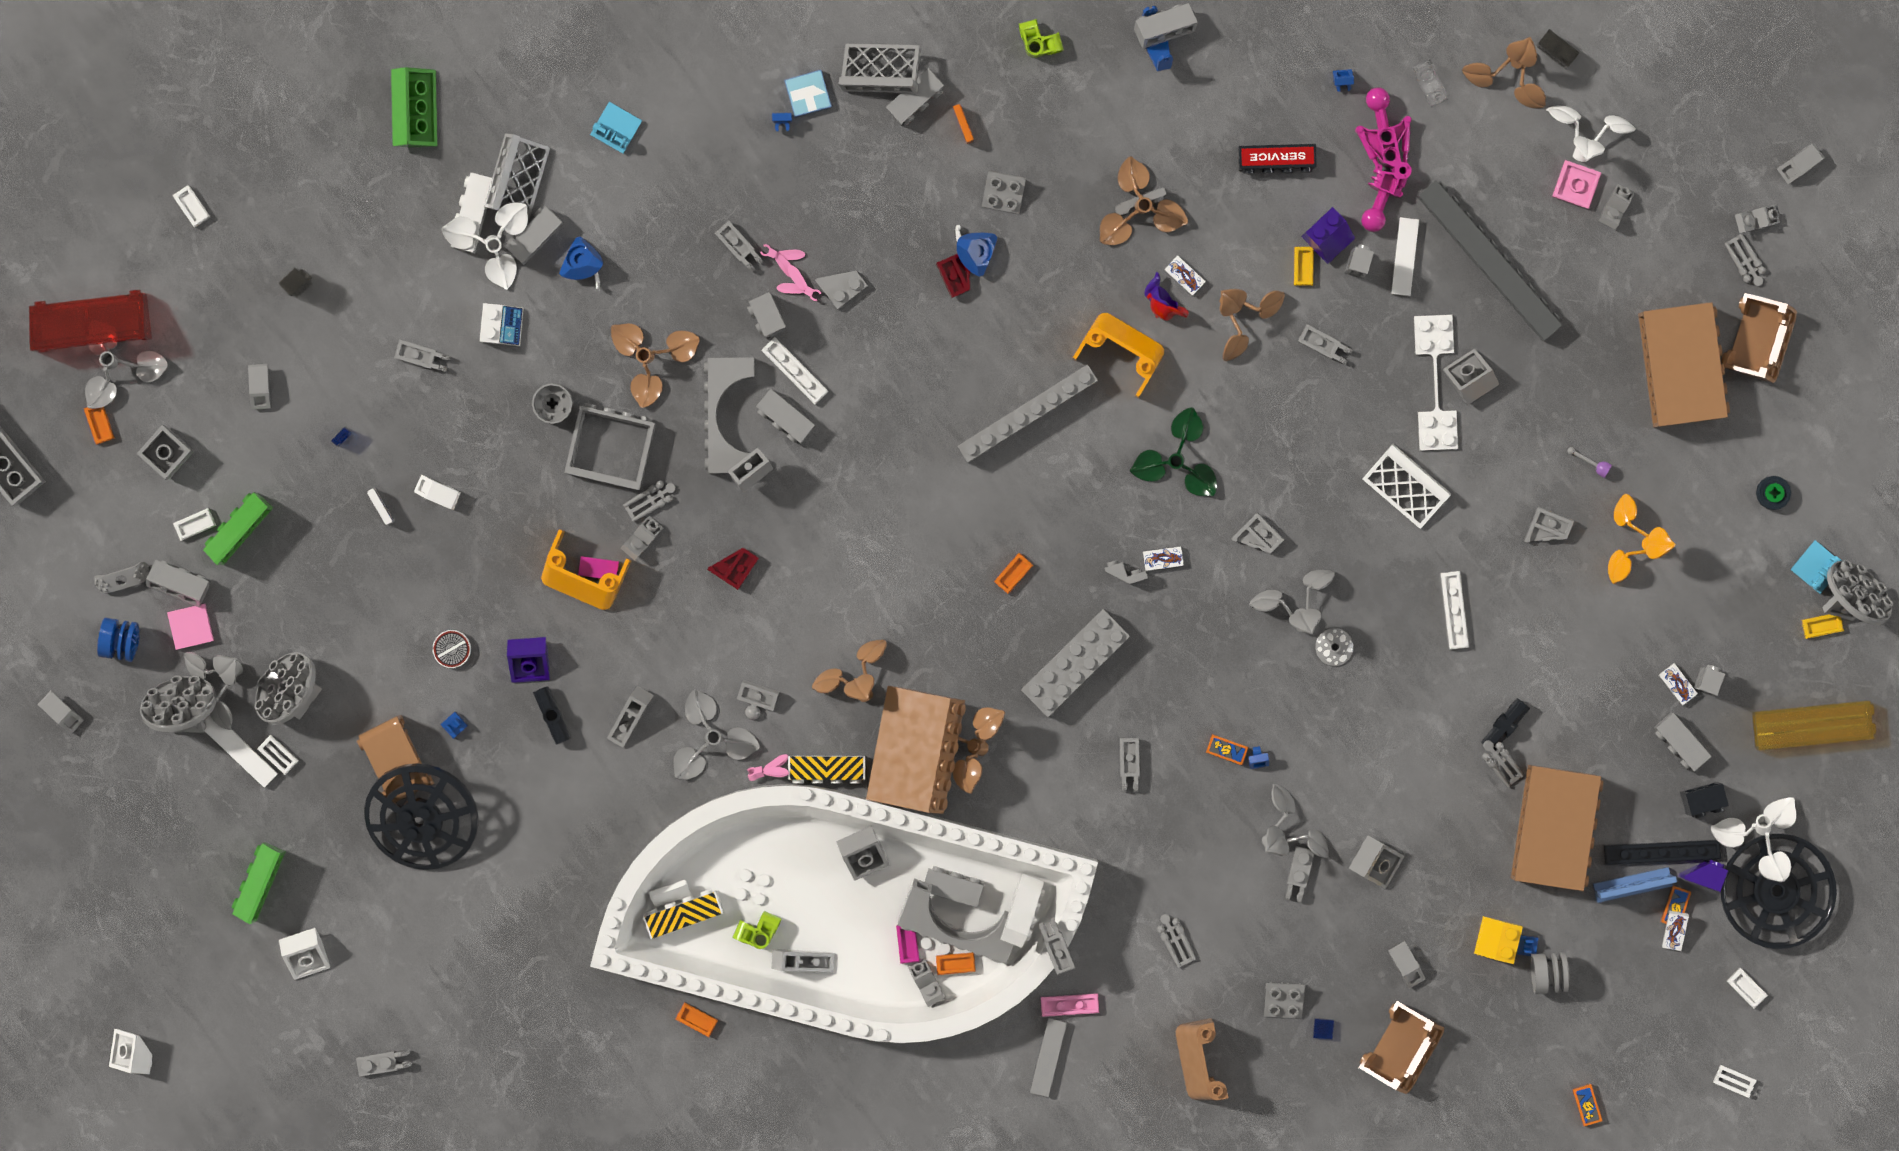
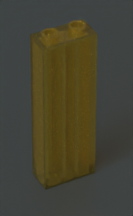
M1869 700L1752 711L1756 750L1874 739L1876 734V725L1872 723L1874 706L1870 704Z

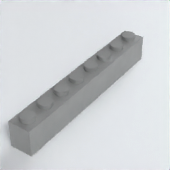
M1087 364L957 447L968 463L1090 387L1098 380Z

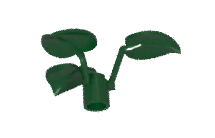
M1190 407L1181 411L1174 418L1171 425L1172 435L1176 438H1182L1177 452L1173 453L1168 461H1162V456L1157 451L1145 450L1136 458L1130 472L1141 480L1157 481L1165 475L1163 465H1170L1173 469L1182 467L1191 472L1185 477V487L1190 493L1198 496H1214L1217 489V480L1212 468L1206 464L1199 463L1193 470L1184 464L1185 458L1181 454L1185 439L1195 441L1203 433L1202 420L1196 410Z

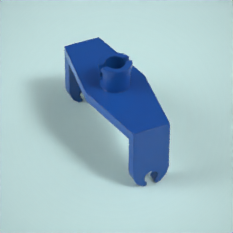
M1152 6V9L1149 7L1145 8L1142 16L1154 15L1158 12L1157 7ZM1168 41L1146 48L1157 71L1171 69L1173 57L1169 51Z

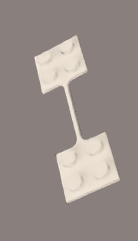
M1414 316L1415 355L1430 354L1433 357L1435 409L1431 412H1418L1419 450L1458 449L1456 410H1440L1438 406L1437 356L1444 353H1454L1453 316Z

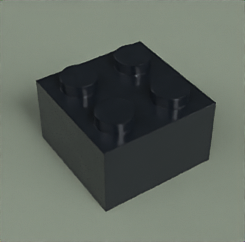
M1715 782L1680 792L1685 813L1695 818L1706 816L1705 812L1709 811L1713 813L1725 811L1724 807L1729 806L1723 783Z

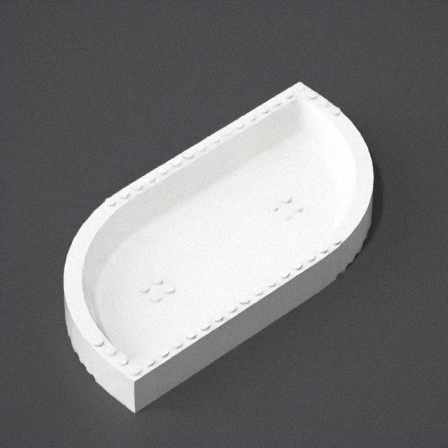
M777 784L738 790L715 798L691 810L670 824L632 862L608 904L590 967L872 1041L909 1043L951 1037L975 1029L999 1017L1027 997L1054 969L1044 944V937L1039 924L1043 922L1047 928L1048 936H1051L1055 932L1051 927L1050 919L1054 918L1059 931L1062 932L1067 947H1069L1080 925L1091 891L1098 860L907 808L867 800L865 797L814 785ZM872 826L885 852L889 866L854 881L842 858L836 841ZM933 866L943 868L944 873L951 874L953 871L963 874L962 878L969 880L970 877L981 880L980 883L984 884L978 907L930 894L932 908L938 918L947 926L963 932L985 930L998 922L1004 911L1009 912L1022 874L1044 881L1042 889L1045 892L1042 900H1038V903L1041 905L1037 915L1034 914L1037 917L1034 927L1029 929L1033 931L1029 942L1025 941L1022 948L1014 945L1006 964L1002 962L997 963L988 957H980L974 954L976 972L937 975L936 955L969 953L971 951L960 950L954 945L940 943L937 939L923 937L916 932L919 962L926 959L945 999L928 1007L908 967L918 962L900 964L896 930L899 916L914 878L925 882L928 868L932 869ZM682 880H686L691 895L694 898L701 896L700 892L711 889L713 892L717 890L724 910L723 914L650 939L643 919L647 915V911L655 909L649 895L650 891ZM680 899V900H677V901H674V902H675L676 905H677V904H679V903H682L683 900ZM664 905L657 907L658 911L665 909ZM764 911L782 918L770 944L764 949L755 948L732 938L740 920L757 927ZM764 935L757 936V943L765 945L766 937ZM773 949L834 953L833 972L779 971L771 969Z

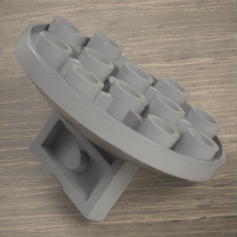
M1844 560L1835 562L1828 569L1827 581L1834 596L1822 607L1824 613L1851 621L1858 618L1872 625L1884 624L1891 617L1893 602L1886 592L1887 587L1871 575L1864 565H1857Z
M294 652L270 663L269 669L258 680L255 709L262 720L269 724L277 725L285 723L293 717L300 720L307 711L311 702L315 700L322 690L320 686L315 684L316 670L314 663L309 657L302 653Z
M176 675L147 691V695L143 698L140 705V714L143 722L151 729L157 731L204 733L206 729L204 719L210 715L216 705V692L211 683L206 680L201 681L199 676L181 677Z

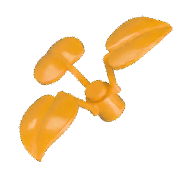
M1624 494L1616 504L1614 520L1618 526H1625L1627 524L1646 537L1642 541V548L1644 550L1627 552L1626 554L1623 550H1617L1613 553L1608 563V574L1613 584L1625 580L1630 574L1632 563L1630 558H1628L1629 556L1647 554L1650 559H1658L1676 546L1665 529L1657 527L1650 534H1647L1631 523L1637 516V506L1629 494Z

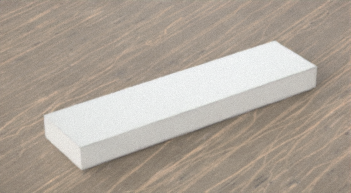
M1399 218L1391 294L1411 296L1419 219Z
M776 337L761 350L815 405L829 392Z
M1460 571L1440 573L1449 650L1467 648L1469 643Z

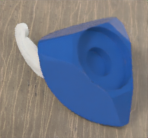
M956 225L955 234L959 259L970 272L979 277L983 276L995 248L997 236L993 233L982 232L961 236L960 225Z
M576 237L559 274L564 278L573 280L586 279L594 275L596 289L599 290L600 279L598 271L603 265V260L591 244L582 237Z

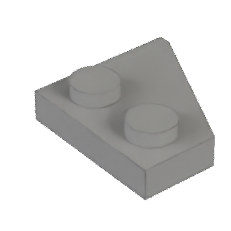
M857 271L821 277L815 280L837 309L841 308L868 286Z
M1538 506L1524 541L1567 539L1574 520Z
M1258 512L1231 538L1235 542H1240L1268 553H1272L1285 540Z

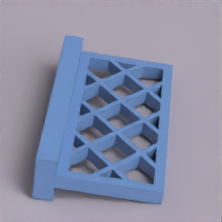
M1669 867L1593 883L1596 901L1599 903L1672 887V883L1677 882L1676 876L1670 874Z

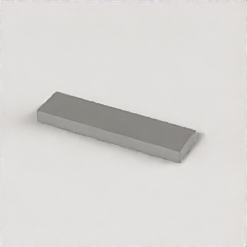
M1048 1018L1030 1093L1049 1097L1067 1022Z

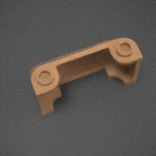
M1745 293L1739 302V309H1741L1743 317L1733 349L1723 354L1722 364H1724L1726 369L1774 383L1781 369L1796 321L1797 311L1786 303Z
M398 715L360 734L359 740H357L362 751L365 750L378 778L398 766L415 763L422 764L407 729L403 730L405 722L402 715ZM410 773L412 784H425L429 786L435 784L431 775L429 776L427 773ZM402 774L382 784L384 789L383 795L387 797L393 790L404 786ZM406 792L397 795L392 801L396 803L406 798Z
M1397 1001L1389 1009L1390 1019H1392L1374 1052H1369L1362 1056L1359 1068L1393 1089L1407 1094L1413 1088L1444 1033V1027Z
M1212 1018L1184 1023L1176 1029V1039L1188 1096L1194 1100L1228 1099L1225 1084L1215 1081L1213 1076L1208 1077L1202 1044L1210 1043L1215 1038V1027Z

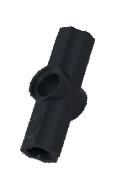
M549 686L533 692L555 744L557 745L571 739ZM550 710H554L557 713V718L554 721L549 720L547 717V713Z
M1516 698L1507 711L1497 718L1492 725V729L1483 738L1481 743L1484 744L1487 740L1491 741L1494 744L1493 749L1496 751L1495 745L1498 742L1502 743L1506 737L1508 738L1515 731L1518 723L1530 708L1520 699Z

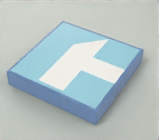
M821 70L784 80L795 117L832 107Z

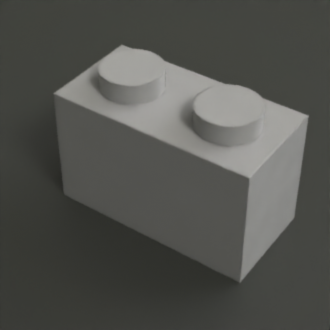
M756 448L728 470V473L744 493L771 472L773 467L759 448Z
M1713 665L1701 667L1694 689L1718 696L1725 674L1720 672L1721 668Z

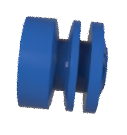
M104 618L98 637V657L112 659L117 651L118 660H123L125 657L126 661L132 662L139 645V623L132 622L130 625L129 621H124L120 628L118 619Z

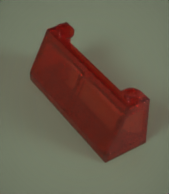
M141 290L129 291L127 295L46 304V301L34 302V306H29L30 351L41 353L55 349L152 339L147 294L141 293Z

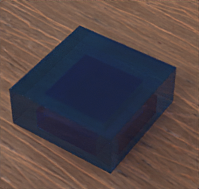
M344 427L331 441L339 447L352 432L347 427Z
M1314 1018L1313 1038L1333 1039L1334 1020Z

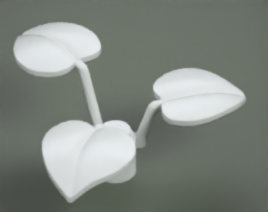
M1561 105L1551 106L1546 109L1556 120L1566 124H1575V138L1573 142L1576 148L1573 158L1581 162H1586L1604 153L1605 148L1598 140L1606 129L1611 128L1613 132L1622 134L1631 133L1636 130L1624 118L1611 115L1605 117L1604 122L1606 125L1595 140H1590L1579 136V122L1577 120L1581 119V115L1576 110Z
M509 203L497 211L495 221L498 225L502 226L497 236L490 235L483 239L475 235L476 226L467 217H457L442 227L445 239L456 248H470L473 245V238L485 243L487 250L495 253L496 258H491L487 261L485 265L486 276L490 281L504 289H508L512 285L517 270L516 262L509 254L499 256L498 251L501 249L500 238L504 229L511 235L520 234L524 231L528 222L526 204Z
M1784 798L1769 804L1765 808L1764 813L1757 817L1756 824L1753 823L1747 832H1745L1744 823L1737 818H1727L1711 826L1715 839L1729 848L1743 845L1744 836H1748L1756 829L1758 834L1765 835L1769 855L1762 857L1759 861L1760 873L1765 878L1778 882H1783L1789 877L1791 871L1790 860L1783 852H1776L1772 855L1769 833L1773 824L1779 829H1786L1795 823L1796 809L1794 798Z

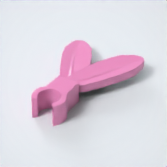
M767 244L763 245L769 248V252L767 254H764L762 251L760 252L763 256L775 258L779 267L788 277H790L788 266L791 264L787 260H798L805 256V252L796 249L777 252Z
M789 265L788 273L794 283H782L777 286V290L782 293H805L813 301H818V299L813 298V293L818 292L822 294L821 291L807 286L800 271L793 265Z
M788 755L778 756L764 768L760 766L747 769L749 780L755 781L758 778L764 777V774L773 777L787 776L789 774L788 770L780 766L788 760Z

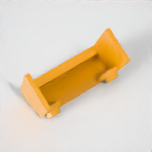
M1102 313L1096 318L1072 359L1076 361L1086 343L1092 347H1100L1109 338L1140 357L1136 364V371L1145 380L1135 397L1139 398L1163 358L1164 348L1158 342L1111 314Z
M559 529L544 565L541 576L542 582L552 589L601 610L609 609L615 601L632 560L626 558L619 576L613 573H606L601 577L598 584L563 569L566 564V556L557 549L565 531Z

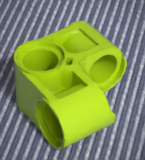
M1037 19L1018 24L1028 56L1037 58L1064 51L1060 33L1041 36ZM1031 44H1038L1040 50L1037 53H1033L1030 51L1029 46Z
M764 911L757 927L740 920L732 938L755 948L764 949L770 944L782 918ZM758 935L766 937L765 945L757 943Z

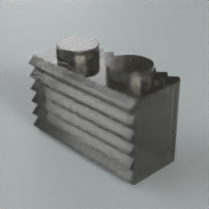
M1550 29L1536 45L1546 55L1548 54L1555 62L1563 66L1564 69H1567L1580 53Z
M294 268L279 282V285L290 296L298 298V295L301 296V293H304V290H307L309 285H312L310 281L312 276L305 269L301 268L299 270Z

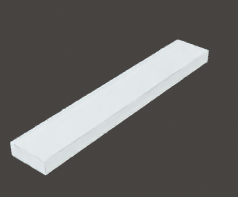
M210 715L204 719L206 725L205 732L264 788L278 775L232 729L227 730L220 727L213 721Z

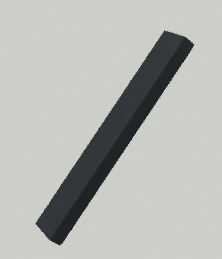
M1717 840L1604 845L1605 865L1721 859L1720 843Z

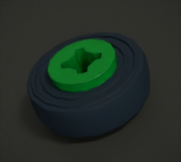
M1766 477L1757 486V500L1766 509H1781L1787 505L1791 498L1790 485L1782 477Z

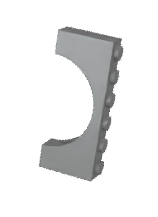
M708 358V362H704V373L708 374V381L704 382V391L708 393V400H705L704 404L705 412H708V420H705V431H708V439H705V450H708V458H705V470H708L709 474H728V470L750 454L735 449L724 439L718 427L717 410L722 396L732 385L744 379L755 378V358Z
M914 878L897 926L907 931L917 932L923 937L937 939L940 943L954 945L960 950L971 951L977 956L988 957L994 962L1007 963L1014 945L1000 939L1009 913L1008 911H1004L998 922L985 930L978 932L955 930L943 923L935 914L930 899L932 884Z

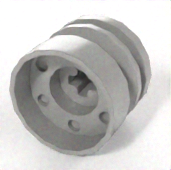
M559 384L543 385L537 389L533 396V412L538 419L545 423H559L566 419L572 411L573 401L571 394L565 387ZM551 398L558 401V405L554 409L547 405Z
M1559 952L1558 961L1556 953H1552L1549 962H1547L1545 953L1531 954V978L1534 994H1547L1551 984L1555 993L1559 992V984L1561 985L1562 992H1568L1570 967L1565 952Z

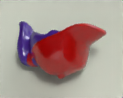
M1156 272L1144 292L1147 299L1150 300L1151 310L1155 317L1165 321H1169L1175 315L1187 318L1189 315L1188 310L1178 306V302L1173 300L1169 293L1159 286L1160 275Z

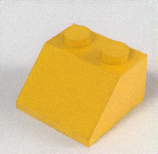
M1483 916L1474 954L1514 964L1523 927L1518 924Z

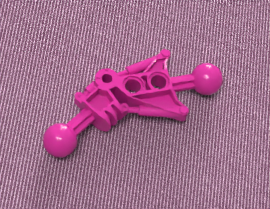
M1380 87L1371 89L1366 96L1367 106L1375 111L1378 129L1369 130L1363 126L1355 128V132L1359 136L1370 160L1372 159L1375 165L1373 173L1376 174V177H1370L1374 183H1368V185L1378 191L1373 207L1367 209L1361 219L1363 227L1370 232L1380 231L1384 227L1386 219L1383 210L1388 197L1394 196L1399 198L1403 195L1401 190L1405 187L1407 179L1412 172L1411 166L1407 163L1410 146L1411 117L1406 116L1399 124L1389 127L1386 108L1390 103V96L1385 89ZM1383 132L1390 135L1389 142L1382 140L1381 135ZM1401 137H1402L1403 162H1401L1400 153H1399V148H1398V143H1399ZM1387 151L1393 153V161L1386 159L1385 154ZM1382 165L1391 168L1392 172L1382 171ZM1400 168L1403 169V174L1399 172Z

